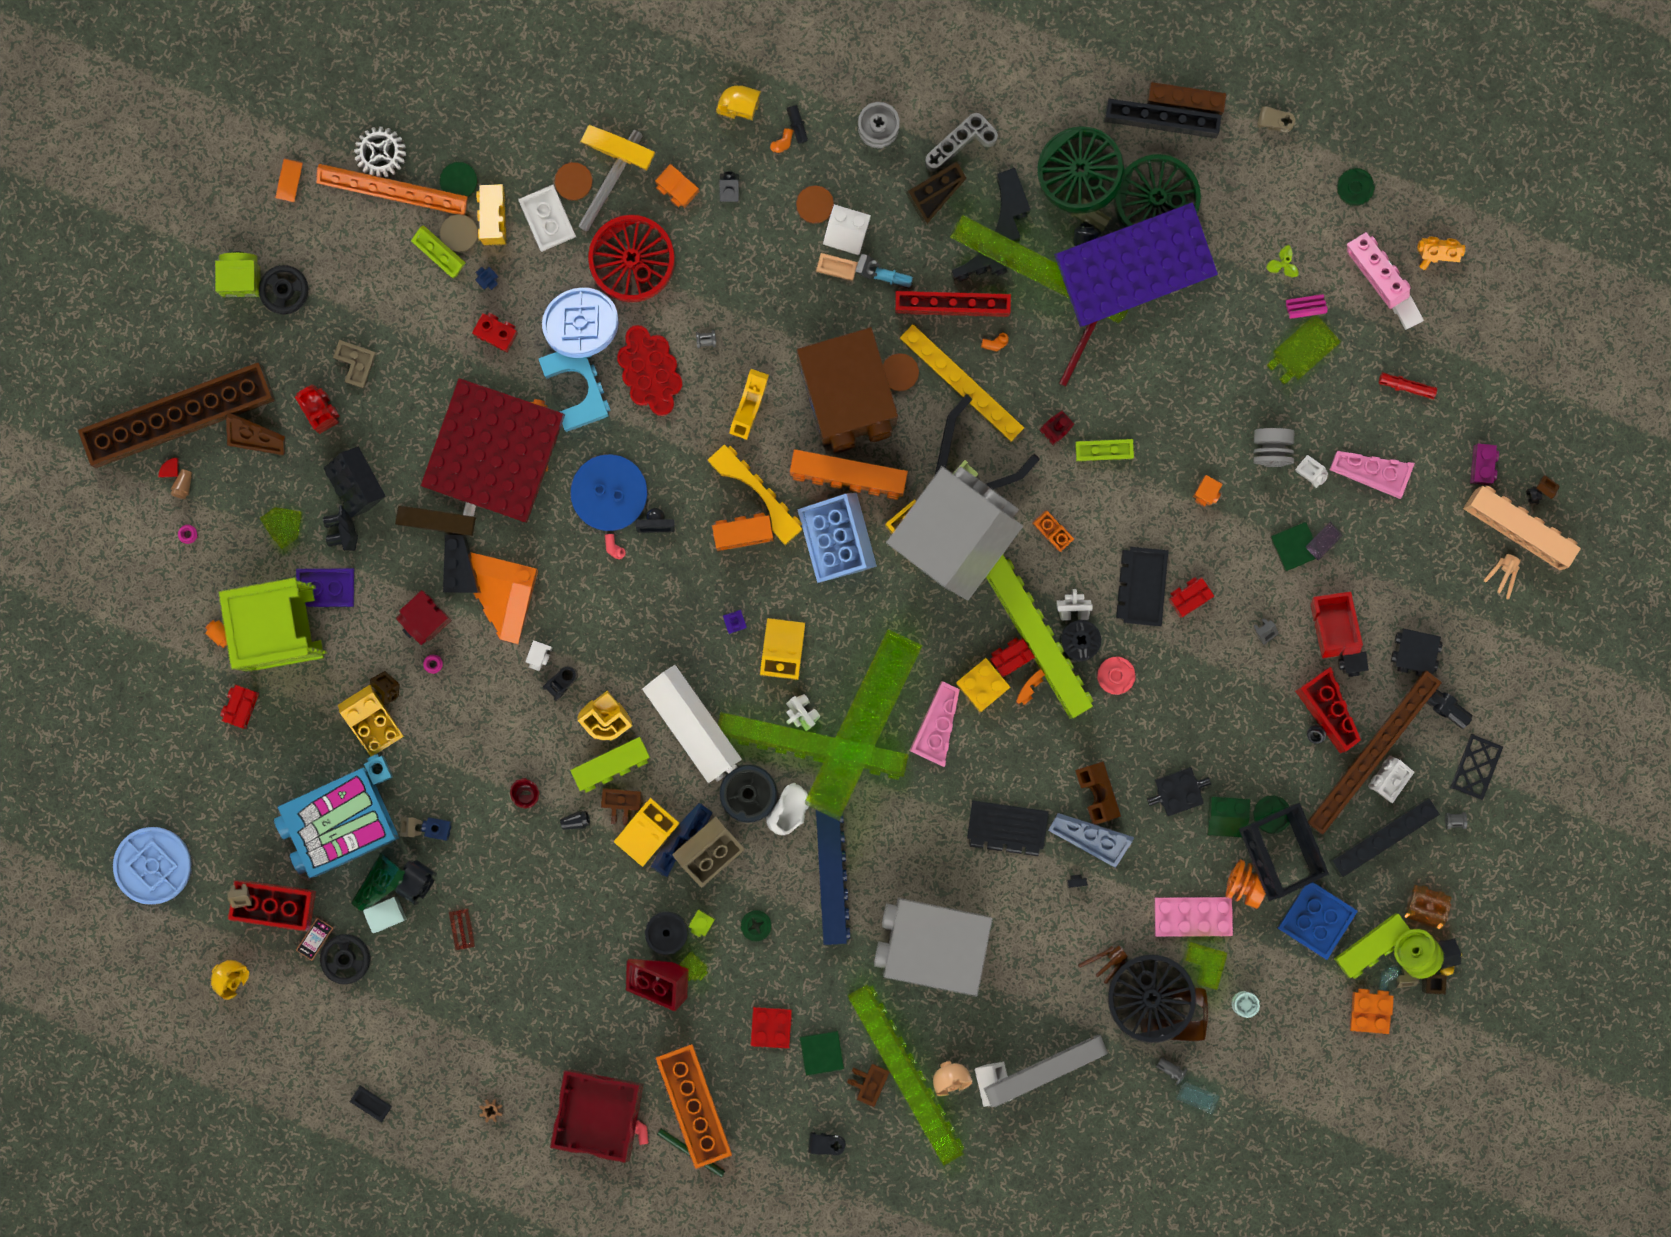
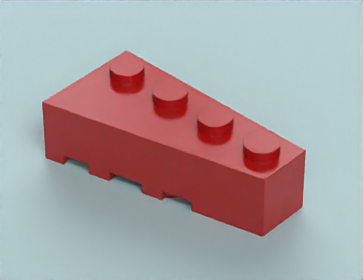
M1331 667L1325 669L1295 691L1317 723L1325 729L1328 738L1340 754L1361 741L1354 721L1347 710V704L1340 693L1338 682L1335 681Z

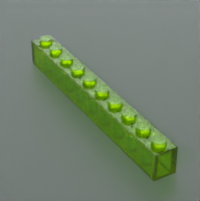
M964 215L958 219L950 238L1070 299L1057 263ZM1129 309L1106 318L1119 323L1125 319Z
M720 712L718 721L719 728L729 742L730 739L738 740L737 744L749 746V743L757 744L756 748L768 750V747L776 748V753L786 755L787 751L794 753V757L803 759L807 755L813 757L812 761L824 763V760L832 761L831 765L843 767V764L851 765L850 769L860 772L862 768L869 769V774L880 776L882 772L888 774V778L899 780V777H904L909 754Z
M865 984L848 994L850 1002L943 1166L964 1155L962 1151L965 1148L960 1138L955 1139L952 1133L955 1130L950 1121L946 1122L943 1115H945V1112L941 1105L938 1104L936 1106L933 1100L936 1097L931 1087L926 1088L923 1083L926 1081V1078L922 1071L919 1070L917 1072L914 1064H916V1061L911 1053H906L904 1048L907 1045L902 1036L898 1038L894 1032L897 1030V1027L893 1020L888 1021L885 1016L888 1012L884 1004L877 1002L875 997L878 994L873 985L869 987L868 984Z

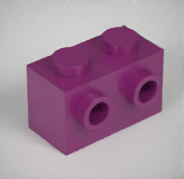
M1478 443L1473 446L1470 484L1489 486L1496 481L1497 470L1495 469V462H1498L1499 459L1497 445Z

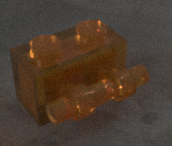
M1414 884L1412 889L1414 893L1409 899L1404 917L1442 929L1448 919L1452 897L1445 895V892H1436L1428 889L1427 886L1422 885L1421 887Z

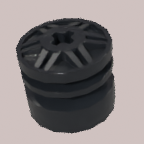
M1078 620L1070 623L1062 630L1059 643L1064 650L1063 654L1066 658L1075 662H1083L1098 653L1101 647V635L1094 624ZM1083 636L1085 638L1083 640L1085 642V645H1078V639L1076 638H1080Z

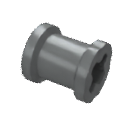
M712 330L711 333L696 332L697 349H700L701 346L716 347L715 330Z
M1466 812L1461 814L1445 813L1446 829L1458 827L1467 829Z

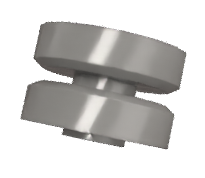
M874 102L862 109L858 118V133L862 141L872 148H884L893 143L899 133L900 119L897 111L885 102Z

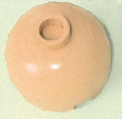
M951 1061L942 1063L940 1065L941 1068L933 1076V1085L937 1096L949 1095L948 1092L957 1089L960 1091L972 1084L968 1070L961 1064H952Z

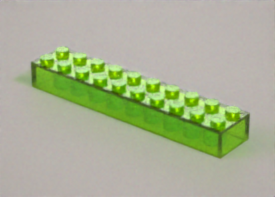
M889 629L887 630L806 797L805 805L840 821L923 645Z

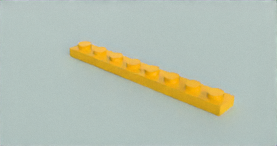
M913 324L900 337L901 341L962 397L968 394L972 398L969 404L1010 442L1024 429L1016 419Z

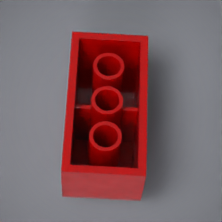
M234 881L233 885H235L236 890H241L242 884H246L252 898V905L232 908L230 904L228 920L302 931L310 930L316 891L253 881Z

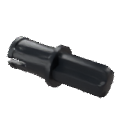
M798 105L788 107L786 110L791 121L790 127L793 128L797 143L807 142L808 137L803 125L805 122L801 119Z

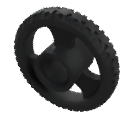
M280 265L269 269L262 276L259 283V296L262 303L267 309L276 314L287 315L296 312L305 304L308 298V282L305 276L292 266ZM277 273H291L297 277V280L290 283L286 279H278ZM267 284L273 285V293L277 296V300L274 303H271L267 298ZM282 286H288L287 293H279ZM294 291H300L301 296L298 301L292 306L286 307L285 300L291 299Z
M337 935L331 938L322 948L320 954L321 969L325 976L335 983L343 985L355 983L369 969V949L360 938L354 935ZM351 942L361 949L363 960H356L354 952L349 950ZM334 944H338L340 951L336 953L334 962L327 963L329 950ZM343 954H347L350 958L347 965L341 962ZM353 967L357 972L356 975L348 978L336 976L338 969L344 970Z

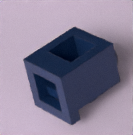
M428 817L427 821H423L422 832H425V837L448 841L452 821ZM434 825L439 827L438 832L432 831Z

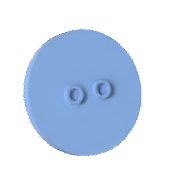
M575 288L561 293L547 306L542 319V329L548 344L561 355L572 358L592 356L605 349L614 339L619 325L618 313L612 300L604 293L591 288Z
M146 827L129 834L118 846L113 860V873L119 888L126 896L143 904H160L176 897L186 886L192 867L191 856L183 840L175 833L160 827Z

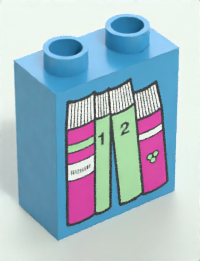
M361 768L279 806L278 809L281 816L274 818L276 828L282 839L291 837L297 851L290 854L295 870L299 875L307 872L309 878L317 877L399 839V835L376 785H373L366 768Z

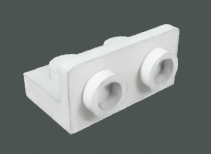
M1389 756L1383 762L1378 773L1372 777L1368 787L1379 793L1387 801L1393 803L1414 774V771L1399 759Z

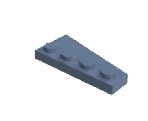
M1060 813L1056 815L1048 831L1115 868L1134 839L1132 836Z

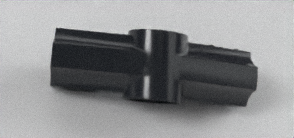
M1436 690L1426 702L1433 707L1436 713L1450 719L1461 729H1464L1472 721L1473 715L1461 707L1456 698L1446 692L1442 693Z

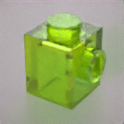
M693 951L679 964L689 969L688 981L691 979L694 981L699 979L701 981L708 974L706 969L709 966Z

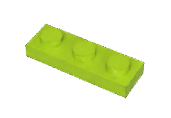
M424 225L418 229L411 240L452 278H455L466 264Z
M1133 439L1075 442L1076 461L1134 459Z

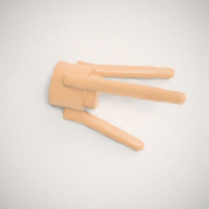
M1507 554L1505 559L1500 558L1498 564L1484 579V582H1487L1503 566L1502 570L1506 573L1497 592L1501 593L1509 575L1512 574L1506 599H1510L1515 578L1520 568L1518 566L1520 559L1510 554Z

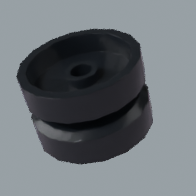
M671 911L660 912L653 916L645 929V937L649 947L655 952L664 955L673 954L680 950L687 942L689 934L688 925L684 918ZM665 929L670 931L669 936L665 937L663 935Z

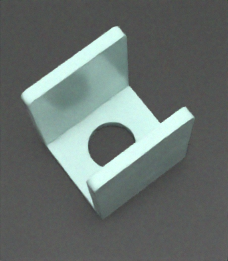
M393 897L363 911L372 933L382 931L407 920L398 897Z

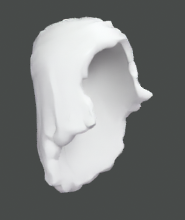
M796 783L787 785L772 811L766 816V824L775 834L787 835L804 823V814L810 805V796L802 786Z

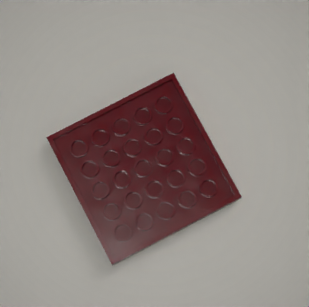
M458 378L420 486L527 523L565 414Z

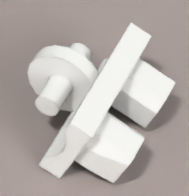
M1072 589V595H1065V600L1056 601V607L1061 620H1071V611H1078L1079 620L1089 619L1090 611H1092L1091 600H1084V594H1077L1076 589Z
M805 694L798 697L794 696L786 703L790 708L786 712L790 719L786 722L788 725L794 722L797 728L802 725L805 731L815 725L820 715L815 709L807 713L804 706L810 702Z

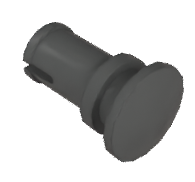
M1164 1057L1161 1058L1156 1066L1170 1075L1172 1080L1173 1078L1176 1079V1085L1184 1079L1187 1073V1068L1183 1071L1179 1065L1175 1066Z

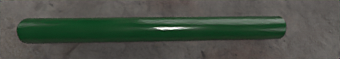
M662 1128L659 1130L658 1136L691 1157L686 1144ZM714 1163L704 1166L719 1177H722L725 1173V1170Z

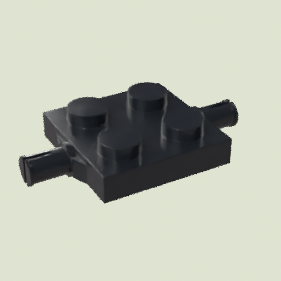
M1189 767L1155 779L1157 796L1147 798L1149 806L1161 803L1167 816H1171L1204 804L1201 788L1211 785L1209 777L1198 781L1194 776L1192 768Z

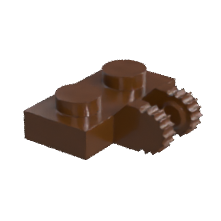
M603 788L601 808L612 809L611 824H616L617 809H624L622 822L623 825H628L629 810H640L641 792Z
M873 1063L868 1073L853 1067L852 1072L865 1078L863 1085L854 1079L848 1078V1084L860 1089L856 1100L875 1107L890 1071Z

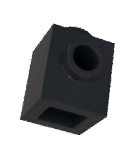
M1366 651L1349 655L1342 654L1340 655L1341 659H1338L1339 670H1343V674H1348V677L1360 676V672L1369 670Z
M1456 939L1438 941L1437 943L1441 946L1444 953V961L1439 970L1461 965V952Z

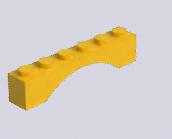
M724 444L708 459V462L721 476L740 480L760 495L769 510L773 533L786 546L802 531L800 527L802 523L796 516L792 518L787 513L789 511L788 507L783 502L779 504L774 499L776 494L770 488L766 490L762 486L763 480L757 474L753 476L749 471L751 467L744 460L740 462L736 457L738 453L731 446L727 447Z

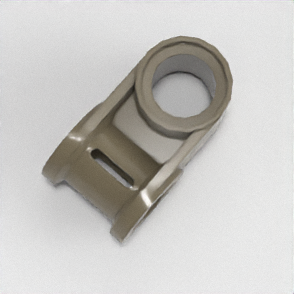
M1261 107L1257 127L1261 128L1263 126L1267 127L1268 130L1280 132L1292 130L1295 124L1293 114L1271 107ZM1284 119H1288L1289 124L1287 126H1284V122H1282Z

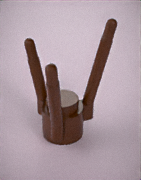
M1119 945L1115 948L1111 946L1108 950L1085 960L1078 966L1083 967L1110 954L1108 956L1110 962L1096 974V977H1099L1113 964L1116 965L1104 981V984H1107L1125 963L1124 960L1128 956Z

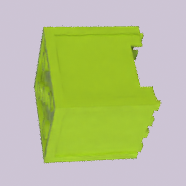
M297 578L220 591L219 597L231 669L251 672L324 659V654H327V651H323L322 641L312 642L305 602L315 601L313 589H316V586L312 585L311 582L305 583L298 581Z

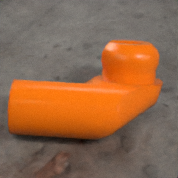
M784 129L782 139L776 142L773 141L770 149L776 153L787 150L791 145L793 130Z
M1000 333L993 341L983 339L981 348L999 351L1008 344L1009 337L1006 333Z

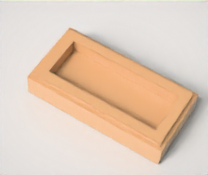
M821 253L816 272L853 281L858 262Z

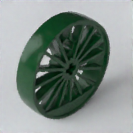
M1085 126L1066 129L1051 138L1040 154L1037 167L1039 184L1047 199L1057 208L1075 214L1095 212L1108 205L1120 191L1125 173L1123 156L1115 141L1103 131ZM1083 137H1089L1092 139L1083 157ZM1074 138H1079V159L1070 142ZM1096 139H1097V140H1100V141H1102V142H1104V143L1089 157V154H1090V152H1091V150H1092V147H1093V145H1094ZM1067 142L1075 161L1061 149ZM1107 146L1113 150L1112 153L1094 160ZM1059 151L1071 163L1052 156ZM1114 157L1118 159V165L1095 166ZM1049 160L1066 166L1056 168H1045ZM1118 170L1117 177L1115 179L1094 172ZM1066 172L1048 181L1044 179V173ZM1066 179L1053 193L1048 190L1047 186ZM1092 180H1099L1097 186L1092 187L1089 185ZM1103 180L1114 183L1109 191L1104 189ZM1079 181L1078 204L1068 203ZM1082 181L1085 182L1092 198L1090 203L1082 204ZM1072 182L1065 200L1058 199L1056 196ZM1101 191L1105 194L1097 200H1095L1093 195L1100 193Z
M1163 154L1147 155L1132 162L1125 169L1123 184L1114 198L1115 211L1119 221L1126 228L1133 225L1129 219L1147 207L1149 209L1141 221L1146 219L1152 208V217H1155L1156 209L1158 215H1160L1162 211L1164 213L1168 212L1166 208L1173 210L1189 204L1185 202L1184 195L1194 194V207L1198 214L1201 203L1200 186L1192 170L1179 159ZM1151 162L1162 163L1157 188ZM1166 163L1174 166L1175 169L1161 189ZM1148 164L1152 187L1138 169L1139 166ZM1133 170H1135L1148 190L1131 180ZM1177 170H1180L1186 176L1183 180L1164 191ZM1187 180H1189L1193 189L1183 192H1171ZM1129 184L1145 194L1129 192ZM1156 194L1159 195V202H1156V198H1154ZM1126 196L1143 198L1144 200L1126 203ZM1178 197L1181 200V205H1173L1171 198ZM1147 203L1126 217L1125 207Z

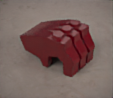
M1061 411L1052 416L1039 428V431L1045 434L1046 439H1049V442L1054 446L1075 424Z

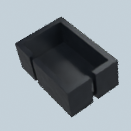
M359 446L341 452L323 468L340 500L343 499L344 502L342 504L350 518L369 511L386 497Z

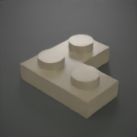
M339 340L333 358L351 364L345 383L364 389L376 352Z

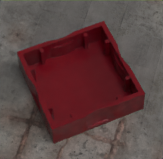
M565 1070L559 1096V1111L554 1123L550 1148L573 1153H588L598 1158L623 1163L630 1161L644 1084L575 1070Z

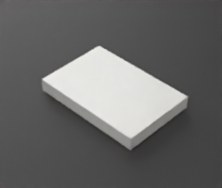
M554 185L518 199L541 252L576 237Z

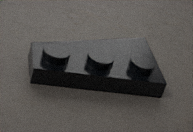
M445 535L444 593H481L475 578L477 576L475 570H473L472 557L465 535Z

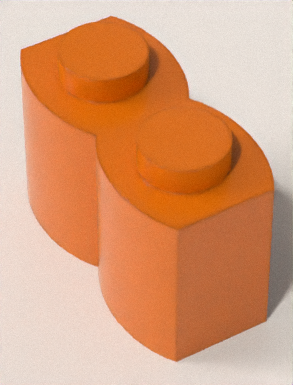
M671 164L655 180V183L658 185L656 189L661 194L665 195L667 193L672 197L670 201L678 208L680 205L685 208L699 193V188Z

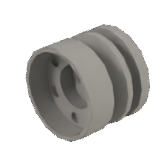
M1283 428L1254 430V443L1262 445V448L1254 450V454L1262 456L1254 457L1253 463L1266 467H1282L1294 464V458L1285 456L1294 454V451L1286 449V446L1294 444L1295 431Z

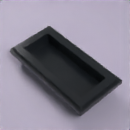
M361 1085L349 1101L381 1123L392 1108L390 1104Z

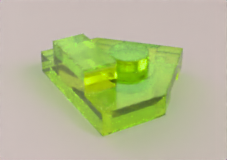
M274 507L260 517V520L273 540L276 541L281 549H284L298 539L303 512Z

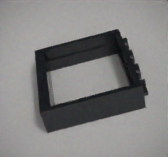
M1300 803L1287 806L1239 828L1268 901L1282 898L1329 875ZM1283 815L1288 817L1311 873L1286 887H1282L1258 828Z

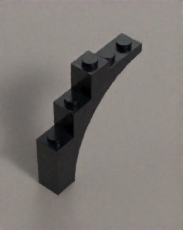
M1016 168L997 174L1001 208L995 232L988 244L977 256L951 271L953 280L964 281L970 278V274L976 273V275L986 273L987 268H990L992 275L996 273L997 276L1008 272L1007 269L1011 265L1004 246H1007V248L1018 245L1017 242L1021 239L1014 219L1016 218L1017 221L1025 219L1031 211Z

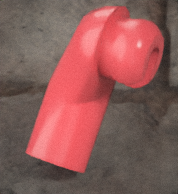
M614 534L605 535L607 553L615 559H622L626 555L625 549L615 544Z
M637 1120L635 1133L638 1134L639 1145L649 1144L647 1126Z

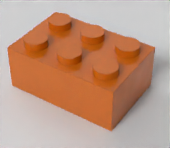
M765 513L754 514V518L750 519L742 516L734 518V522L728 523L727 520L716 521V525H712L717 551L774 541L769 515L765 516Z

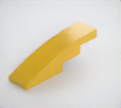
M588 125L580 141L613 158L616 157L629 164L632 163L644 170H648L655 156L654 151L591 125Z

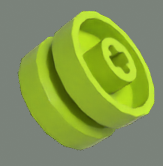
M1413 929L1403 933L1398 938L1394 947V955L1397 962L1409 975L1418 979L1428 978L1436 974L1444 961V953L1441 946L1428 932L1421 929Z

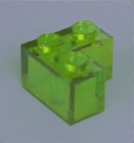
M1188 941L1183 960L1201 965L1196 984L1218 990L1228 953Z

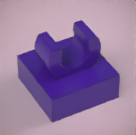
M741 610L723 616L729 634L747 628Z

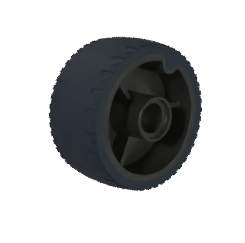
M742 765L731 771L723 779L719 793L720 801L726 813L733 819L745 823L757 822L765 818L774 808L777 801V786L772 776L763 768L755 765ZM746 788H751L754 792V796L751 799L743 797V791Z

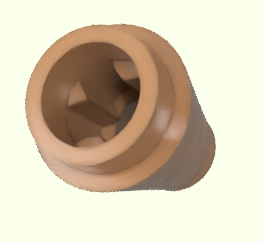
M181 470L171 487L172 496L180 499H186V496H189L192 472Z

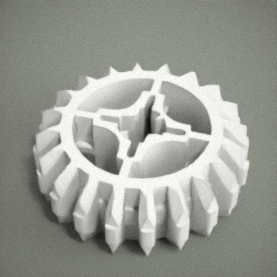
M373 127V133L371 134L366 130L365 134L367 136L365 138L362 135L359 136L362 143L356 142V146L359 149H354L355 154H359L355 157L356 161H360L358 163L359 168H363L365 174L369 172V175L372 176L376 172L377 177H381L383 173L388 178V171L395 175L393 168L396 167L400 170L401 167L397 163L405 162L401 158L406 156V152L401 151L405 148L404 144H400L403 141L402 138H396L398 134L396 132L391 133L390 128H387L384 132L383 127H379V132H377L375 127ZM379 138L387 139L386 141L383 140L380 144L372 142ZM391 143L395 146L393 159L388 155ZM367 146L372 150L369 162L365 158ZM374 148H376L377 150H380V151L382 150V151L384 152L385 156H384V155H381V154H377V152H376V150H375ZM379 161H386L388 163L384 166H374Z

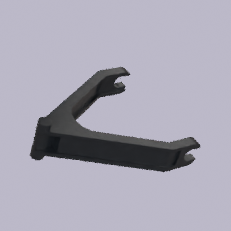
M968 394L961 399L947 416L935 475L941 467L946 469L956 418L972 401ZM1034 454L1017 473L986 483V485L994 490L1019 481L1027 475L1040 458Z

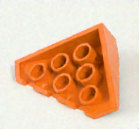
M470 552L473 570H475L477 576L475 578L481 593L473 594L476 599L479 598L489 622H492L498 631L496 634L499 639L519 644L538 570Z

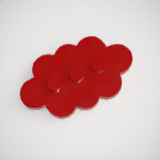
M640 325L632 326L625 335L627 345L622 347L617 354V362L624 369L622 374L623 382L631 388L630 397L636 405H649L654 414L666 416L674 408L672 396L678 394L683 385L682 378L675 372L677 360L669 354V343L663 336L655 335L650 337L645 327Z

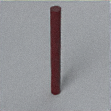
M1098 321L1087 325L1059 384L1066 387Z

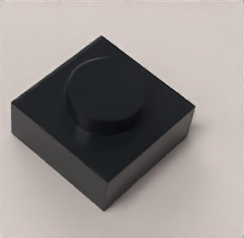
M1082 874L1071 875V879L1066 880L1067 888L1088 886L1087 878H1082Z

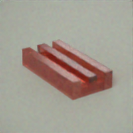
M469 909L449 912L455 950L475 947ZM465 913L470 944L466 943L461 915ZM454 915L458 917L462 945L460 946Z

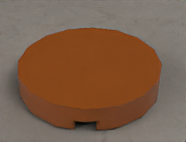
M571 162L564 164L555 175L556 189L567 200H580L587 196L592 188L593 179L591 173L580 163Z
M817 185L803 189L796 201L797 212L800 217L806 222L813 224L826 221L831 216L834 206L833 197L830 192L824 187Z
M897 353L891 355L883 363L889 387L893 391H906L913 387L918 380V365L907 354Z

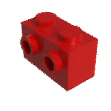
M482 313L472 334L508 353L518 334L515 326L509 322H505V324L499 322V318L491 313H488V315Z

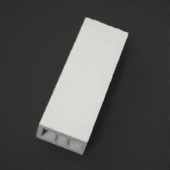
M676 665L662 672L642 689L708 783L714 779L718 782L726 776V771L729 774L737 768L736 763L742 760Z

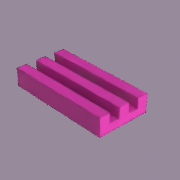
M1324 294L1286 300L1290 319L1325 314L1328 311Z

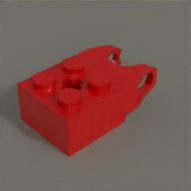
M311 384L296 393L295 399L317 433L321 434L339 423L337 418L340 415L335 407L328 404L330 398L325 390L323 391L322 388L319 389L314 384Z

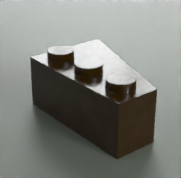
M955 162L905 192L924 225L931 221L935 214L966 180V176L958 162Z

